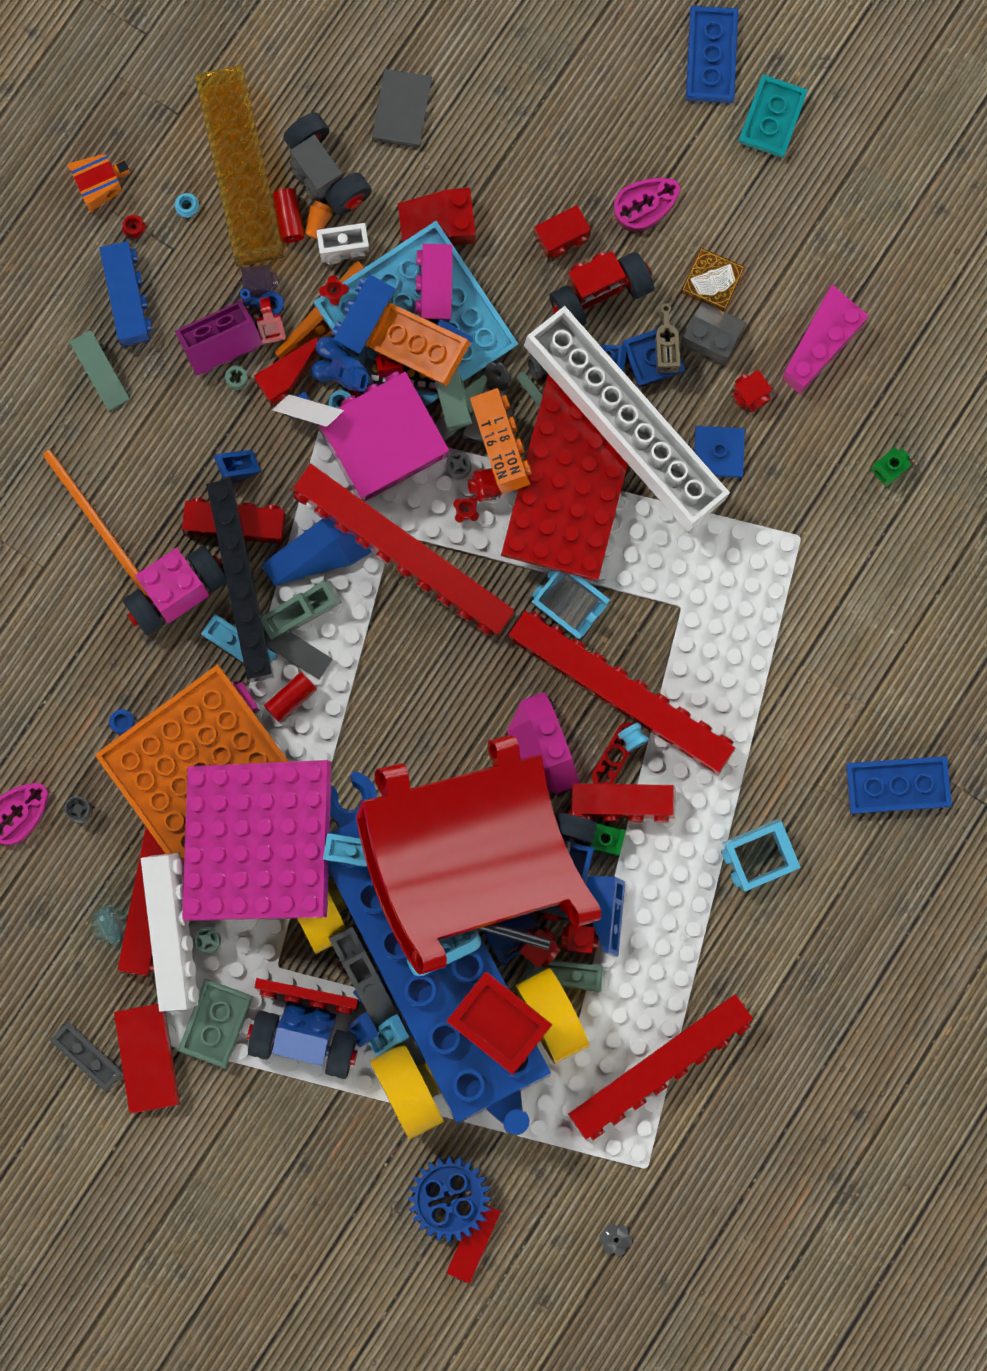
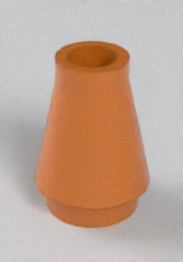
M315 201L314 205L310 206L304 234L318 239L316 230L324 229L332 218V207Z

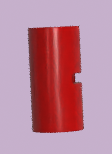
M284 188L273 192L272 196L281 242L294 243L303 240L305 236L301 215L299 214L300 208L296 189Z
M299 672L263 706L281 724L317 691V688L302 672Z

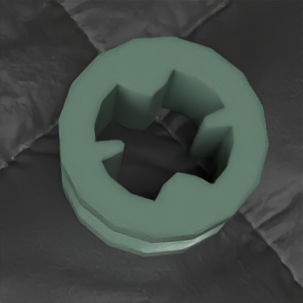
M232 366L226 371L225 380L231 389L241 390L247 385L248 376L242 367ZM237 373L239 375L241 373V382L236 383L234 381L232 383V374Z

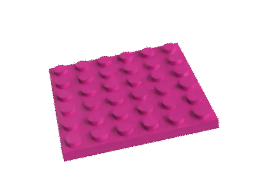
M317 760L188 767L182 920L327 918L329 861L323 860L327 833L330 834L331 761Z

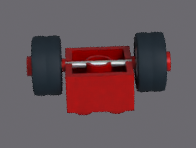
M613 251L608 253L600 252L592 258V261L586 264L581 262L574 265L570 272H568L567 285L549 294L553 307L551 309L554 315L565 306L579 323L584 326L587 324L584 310L624 291V285L634 299H639L653 292L654 283L650 267L637 252H632L618 260Z

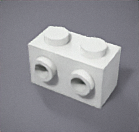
M365 223L316 230L322 263L337 264L343 259L351 258V260L357 261L364 259L365 256H370Z

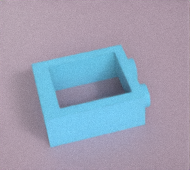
M778 819L722 842L724 847L721 850L722 857L725 863H730L733 869V873L730 874L735 887L740 886V889L743 891H748L801 868L783 823ZM772 832L785 865L747 881L734 848Z

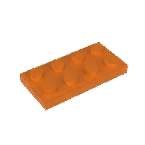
M388 302L365 346L447 386L471 342Z

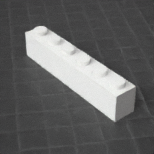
M180 853L141 858L159 1012L185 1010L198 1006L199 990L195 982L196 965L192 957L193 940L189 933L190 921L182 920L183 861L180 859Z

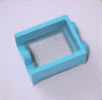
M551 570L547 575L550 579L544 587L540 584L532 594L534 598L532 604L580 641L609 605L610 599L582 577Z

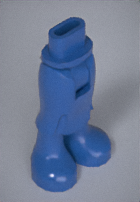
M325 336L319 339L316 344L317 353L331 360L315 362L311 368L313 378L319 382L334 380L347 389L365 391L369 379L366 368L358 360L351 358V355L344 351L342 347L333 343V337Z

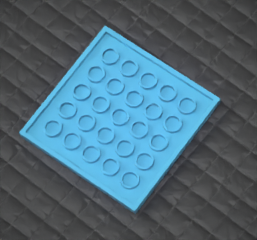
M433 222L342 282V284L348 286L349 291L340 298L338 305H331L330 300L325 296L315 300L313 304L330 329H334L337 321L341 323L344 321L347 314L343 311L350 299L355 301L358 295L355 289L361 278L367 279L369 274L396 288L389 300L390 303L415 314V301L420 300V290L415 289L416 275H420V265H416V251L421 249L423 243L452 245L438 222ZM453 246L451 320L446 323L472 337L473 342H471L459 364L461 378L465 381L486 367L488 363L495 361L516 347L518 343ZM333 288L331 291L335 293L336 289ZM365 345L359 356L344 349L351 355V358L358 360L364 367L365 358L375 360V355L379 354L368 349ZM370 376L368 379V386L374 384ZM416 390L425 407L439 398L437 392Z

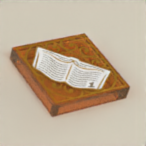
M700 248L681 289V293L726 312L745 270V266Z

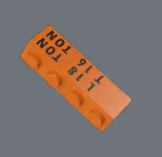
M496 388L471 397V404L501 493L505 494L530 485L528 476L532 474L528 461H523L521 456L522 453H525L521 439H516L514 434L515 431H518L514 417L509 418L507 410L511 409L507 395L502 396L499 389Z

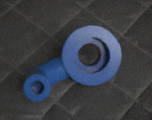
M243 289L240 292L245 306L257 307L261 311L259 299L269 297L270 303L276 304V308L272 310L273 315L281 314L284 310L283 299L276 292H266L260 298L251 297L248 289Z

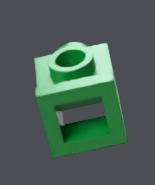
M893 447L873 464L870 471L887 488L910 468L911 464L909 461L911 458L904 449L898 450L896 447ZM890 460H894L898 466L892 467Z
M597 824L590 847H593L595 852L619 857L626 830ZM607 834L610 837V842L603 843L601 836Z

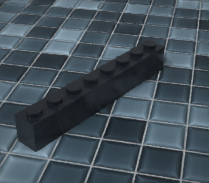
M231 478L207 483L208 496L247 680L252 683L274 678L234 484Z

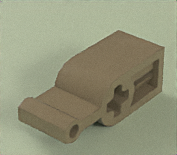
M662 304L660 311L662 326L657 330L655 338L656 373L679 372L680 369L678 330L669 324L671 311L669 304ZM668 335L670 342H665L663 336Z

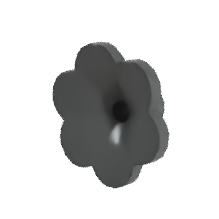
M493 362L486 365V371L483 372V375L487 377L489 388L492 390L498 388L500 391L506 390L511 376L502 363L495 364Z
M609 1224L605 1232L599 1236L600 1242L604 1244L603 1250L607 1254L615 1253L621 1256L632 1243L631 1237L628 1236V1229L624 1225L617 1227L615 1224Z

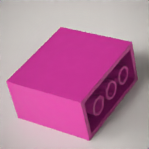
M398 371L387 376L385 383L380 386L377 383L372 384L366 388L363 395L357 398L355 395H352L343 400L341 407L337 409L344 411L327 427L317 424L319 431L354 494L364 502L445 459L449 453L446 443L406 371L402 374Z

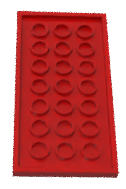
M548 374L526 456L532 474L528 476L530 485L519 488L517 491L501 556L598 582L628 463Z

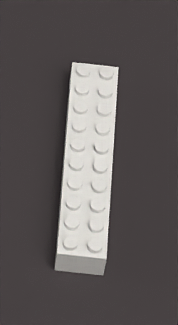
M565 306L527 335L524 347L687 531L725 501L730 492Z

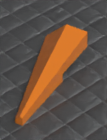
M357 260L339 281L344 282L365 267ZM316 307L275 351V354L280 359L316 337L319 340L325 336H332V330Z

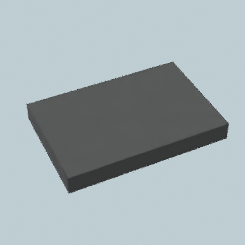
M384 69L372 140L420 148L432 76Z

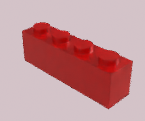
M192 498V501L185 500L182 523L184 535L217 538L211 505L207 503L206 499ZM248 502L241 503V506L238 505L245 541L283 544L286 520L285 510H282L277 505H266V508L256 507V504Z
M573 784L572 812L584 815L583 818L592 821L593 818H603L604 822H618V818H628L629 822L634 823L644 822V819H654L656 823H668L669 819H675L676 788L674 785Z

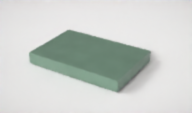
M205 978L199 993L198 1006H195L178 1051L226 1069L254 996Z

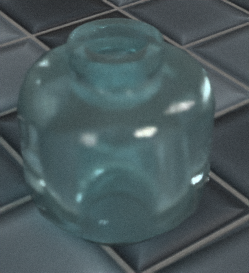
M107 905L93 913L94 917L90 923L99 941H109L110 944H114L124 938L123 933H125L127 921L120 908Z

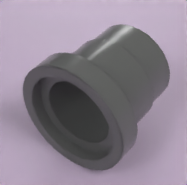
M528 356V368L534 380L541 379L542 375L548 374L533 356Z

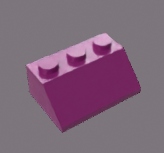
M241 300L174 331L196 376L201 373H208L214 367L222 363H229L235 357L253 352L263 345L256 326Z

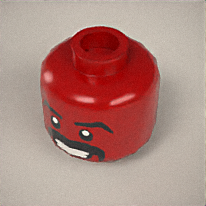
M492 468L476 470L472 474V479L468 480V491L474 495L477 501L483 502L500 499L502 493L497 485Z

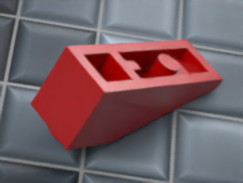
M317 337L254 375L257 386L270 406L278 405L285 397L293 393L317 354Z

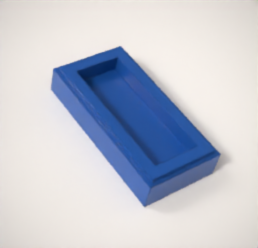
M368 1012L360 1015L348 1025L351 1033L357 1035L356 1043L358 1047L368 1044L379 1036Z

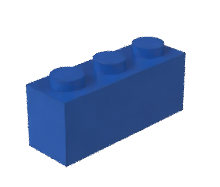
M371 274L368 275L367 279L361 278L355 289L358 292L355 301L350 299L343 311L347 314L342 323L337 321L331 332L335 336L332 342L359 356L396 288Z

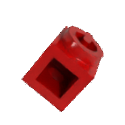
M758 369L749 376L746 373L735 380L732 398L738 407L742 406L745 411L750 409L753 412L762 408L771 400L770 395L773 389Z
M574 925L563 927L561 949H566V952L591 955L592 949L598 948L599 938L597 934H594L595 928L576 927Z
M537 926L534 929L529 928L525 933L551 940L549 949L545 950L521 943L517 950L537 968L540 966L545 968L560 950L557 947L558 944L553 941L556 936L546 927L543 930Z

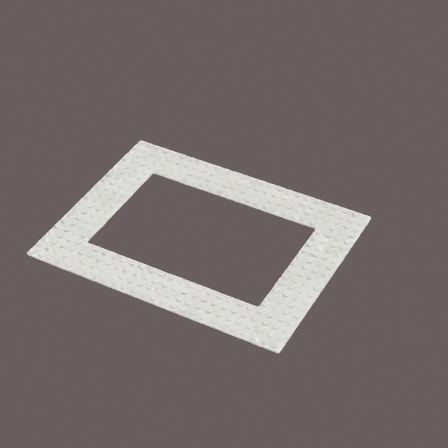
M318 431L310 463L354 494L321 432ZM448 448V456L454 452H463L469 456L471 471L465 479L455 480L448 475L446 470L447 456L445 459L365 502L418 541L548 574L551 569L501 556L518 489L502 494L500 499L477 501L476 511L479 513L477 521L464 520L462 523H458L455 520L456 508H454L453 502L456 499L474 497L468 491V480L472 479L474 471L492 468L488 457ZM624 491L620 493L598 582L588 579L584 580L592 585L675 605L680 608V615L660 694L670 700L669 704L677 709L680 706L691 714L690 718L697 723L701 720L713 728L711 732L717 736L723 734L734 742L732 745L736 748L719 776H717L650 732L638 784L674 785L676 788L675 819H669L668 823H656L654 819H644V822L641 823L628 821L614 876L625 881L618 957H613L604 953L601 943L598 941V948L596 949L592 965L604 966L602 992H585L579 1016L590 1046L554 1064L541 1042H538L537 1046L551 1074L548 1078L521 1091L522 1110L528 1114L530 1122L527 1130L517 1136L640 1168H647L649 1165L667 1088L656 1096L653 1092L645 1097L647 1102L634 1111L632 1107L624 1112L626 1118L613 1126L610 1122L604 1126L605 1133L594 1141L590 1137L585 1140L567 1114L681 1033L723 862L721 850L724 847L722 842L727 841L801 541V538L796 534L709 513L687 531L660 500ZM299 502L288 544L323 519L314 513L315 508L310 504L306 503V505H303ZM371 549L372 553L352 566L340 567L329 570L326 573L310 575L303 579L277 585L275 588L269 612L297 594L305 593L324 580L332 582L342 600V603L291 631L333 659L320 679L312 676L268 647L270 651L277 655L272 663L274 678L249 683L248 688L260 708V711L255 713L256 717L289 762L328 760L331 761L332 765L385 563L375 556L377 552ZM299 672H302L314 684L317 691L280 724L263 705ZM290 918L189 922V933L193 940L192 957L196 965L195 982L199 993L206 978L254 996L229 1060L230 1062L389 1102L369 1060L376 1057L369 1043L362 1047H358L356 1043L355 1050H358L355 1065L350 1066L346 1079L325 1074L328 1056L325 1057L323 1065L320 1066L272 1053L268 1060L248 1055L249 1039H247V1033L250 1024H254L258 1011L277 1014L281 1019L287 1004L284 996L277 995L276 1000L261 997L259 995L260 991L254 988L256 978L356 998L353 994L356 989L352 986L279 967V959ZM202 927L213 928L221 937L220 947L213 953L201 952L194 944L195 933ZM389 996L409 1036L402 1043L406 1045L416 1066L425 1061L393 998ZM302 1000L301 1004L313 1008L310 1006V1002ZM361 1002L358 1012L352 1011L351 1015L338 1013L335 1011L336 1007L327 1006L326 1010L337 1014L333 1036L336 1030L351 1033L348 1025L357 1017L367 1012ZM194 1007L185 1010L166 1011L172 1047L179 1048ZM441 1093L432 1097L441 1116L454 1119ZM487 1110L463 1121L507 1133L503 1124Z

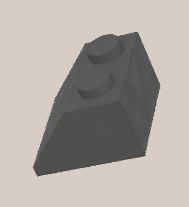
M702 302L683 336L681 346L726 366L747 322Z

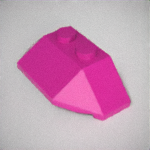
M543 692L522 700L507 730L508 735L515 736L519 743L520 758L524 759L539 754L542 755L547 789L555 794L572 789L573 784H580L558 719L546 693Z

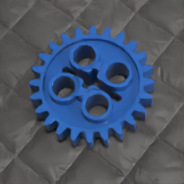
M448 1156L447 1163L445 1164L443 1158H438V1166L433 1162H428L430 1170L427 1171L421 1168L420 1172L423 1177L413 1178L418 1185L417 1187L409 1188L415 1192V1196L408 1198L409 1201L415 1202V1206L411 1207L409 1211L418 1213L413 1218V1221L422 1220V1224L419 1227L420 1230L429 1228L427 1236L432 1237L437 1232V1240L442 1241L445 1234L447 1242H452L454 1235L458 1241H462L463 1232L468 1237L473 1236L471 1228L480 1230L481 1227L478 1221H487L486 1217L482 1214L483 1211H491L489 1207L485 1206V1202L492 1201L491 1197L485 1196V1193L490 1191L491 1187H483L487 1177L479 1178L478 1175L481 1169L477 1168L472 1171V1162H468L463 1166V1158H458L455 1164L453 1157ZM458 1176H462L465 1181L464 1187L461 1190H457L454 1186V1181ZM433 1183H437L440 1186V1193L436 1197L430 1194V1186ZM469 1191L472 1192L471 1196L452 1200L451 1203H441L433 1207L429 1206L430 1202L446 1199L449 1197V1194L461 1195ZM468 1201L471 1205V1211L468 1215L464 1216L460 1211V1207L463 1202ZM443 1208L446 1211V1219L440 1223L436 1218V1212L438 1209Z

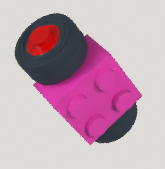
M204 545L187 556L195 569L193 571L176 547L136 574L137 580L151 601H148L140 589L135 590L123 599V603L130 611L127 616L135 627L139 625L145 635L149 636L164 625L156 613V609L159 610L169 624L210 596L200 580L203 581L211 592H215L227 583L226 576L222 571L223 564L217 555L212 556Z

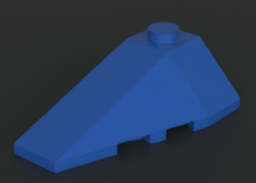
M327 518L326 520L321 519L261 564L273 584L277 586L303 579L310 575L322 574L340 567L352 566L372 553L370 547L365 549L355 542L356 537L349 532L347 535L340 532L334 527L336 523Z

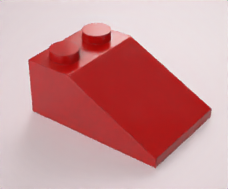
M470 187L443 190L398 203L402 243L435 221L438 222L453 246L476 243Z

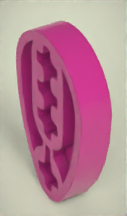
M653 178L638 181L624 187L617 194L614 202L616 221L621 227L631 232H643L653 227L673 208L680 193L678 182L674 179ZM666 186L669 189L674 188L673 194L671 196L669 193L661 195L662 193H664ZM644 198L653 200L651 207L647 204L643 205L640 213L634 210L631 212L630 218L621 216L623 209L627 212L631 211L634 203L640 206L643 204Z
M40 783L26 784L11 789L0 796V826L5 822L3 819L5 815L11 817L14 814L12 809L15 806L17 808L23 806L24 808L21 811L23 814L21 818L15 816L12 819L13 826L5 825L3 827L4 834L0 835V844H18L25 840L35 829L47 806L49 792L46 787ZM42 789L40 794L42 799L31 800L33 797L32 790L39 791Z

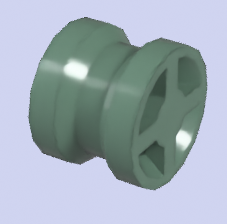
M202 927L195 933L194 944L203 953H213L220 947L221 937L213 928Z

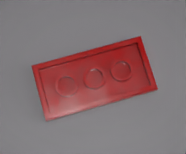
M157 1003L114 1012L129 1114L180 1105L166 1011L159 1012V1005Z

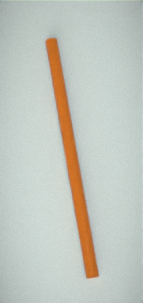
M51 450L44 452L43 457L136 586L143 592L148 601H151L135 576L139 571L53 452Z

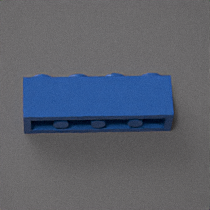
M128 241L99 247L117 337L121 347L150 341L149 333L153 332L150 317L145 318L144 310L148 309L145 294H140L139 286H143L140 271L136 272L134 263H138L136 249H131Z

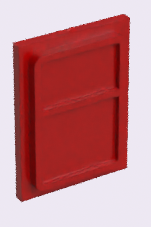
M487 972L483 974L471 991L464 996L463 1001L446 1021L512 1075L526 1061L527 1056L538 1042L542 1041L543 1036L552 1026L549 1021Z

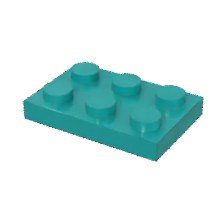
M762 74L738 143L784 158L808 89Z

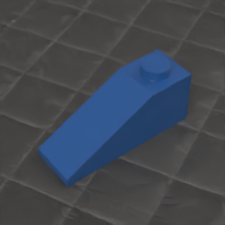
M588 876L585 885L598 902L601 910L600 920L593 922L603 952L613 957H618L625 881L610 876Z

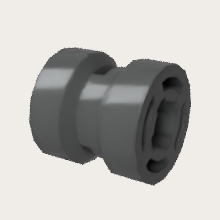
M73 796L66 801L64 812L70 820L82 824L89 821L92 817L93 808L85 798Z

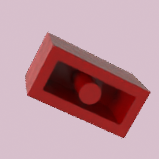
M576 205L534 226V236L547 259L553 256L558 258L564 255L570 247L574 245L580 247L589 241L588 238L591 236V228L580 208Z

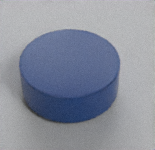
M119 709L110 716L109 725L116 734L122 735L135 725V719L129 711Z

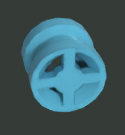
M639 722L618 734L619 738L625 741L627 752L649 741L647 735L642 733V726Z

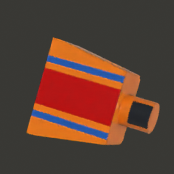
M106 154L67 164L89 212L94 211L121 193L122 188L118 179L130 174L125 160L111 165Z

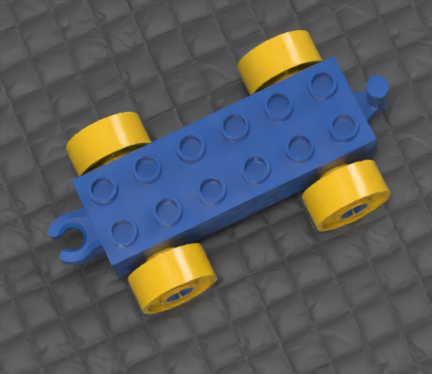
M357 771L351 774V783L361 793L362 801L377 797L375 786L367 776ZM331 785L330 818L338 825L339 829L330 834L360 838L356 820L360 806L353 810L342 808L338 802L339 795L337 790ZM329 861L331 879L328 880L327 918L297 919L316 955L333 946L329 937L346 929L339 912L345 909L349 911L425 1062L416 1066L404 1043L369 1060L408 1139L410 1140L444 1122L432 1098L440 1093L456 1124L487 1110L503 1124L508 1134L513 1136L523 1134L529 1127L530 1120L528 1114L522 1110L521 1091L548 1078L551 1074L538 1046L534 1047L527 1056L526 1061L512 1075L446 1022L463 1001L464 996L471 991L485 972L489 973L507 988L482 938L481 945L477 950L447 964L445 968L432 971L423 976L414 975L407 963V957L399 945L381 907L368 867ZM450 948L444 949L445 953L450 950ZM550 968L514 986L518 997L552 1024L543 1036L542 1041L539 1042H541L554 1064L590 1046L570 1000Z

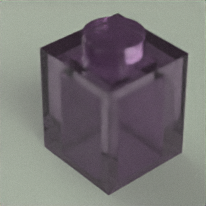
M271 265L241 268L243 289H248L251 297H261L266 292H274V287H278L277 272L272 273Z

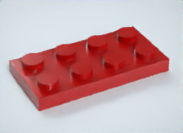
M256 978L254 986L257 991H260L259 995L261 997L276 1000L277 995L284 996L285 1001L290 1003H302V1000L308 1001L311 1007L326 1010L327 1006L336 1007V1012L351 1015L352 1011L358 1012L360 1001L356 998Z

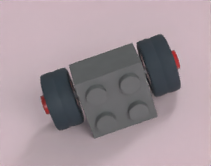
M317 112L309 113L295 121L283 135L284 141L291 149L292 159L289 161L293 167L291 171L298 181L302 180L306 186L305 191L312 201L316 199L321 203L328 202L337 215L346 214L358 208L370 196L372 192L371 186L359 172L352 173L344 178L342 177L341 171L321 144L330 132L328 125Z

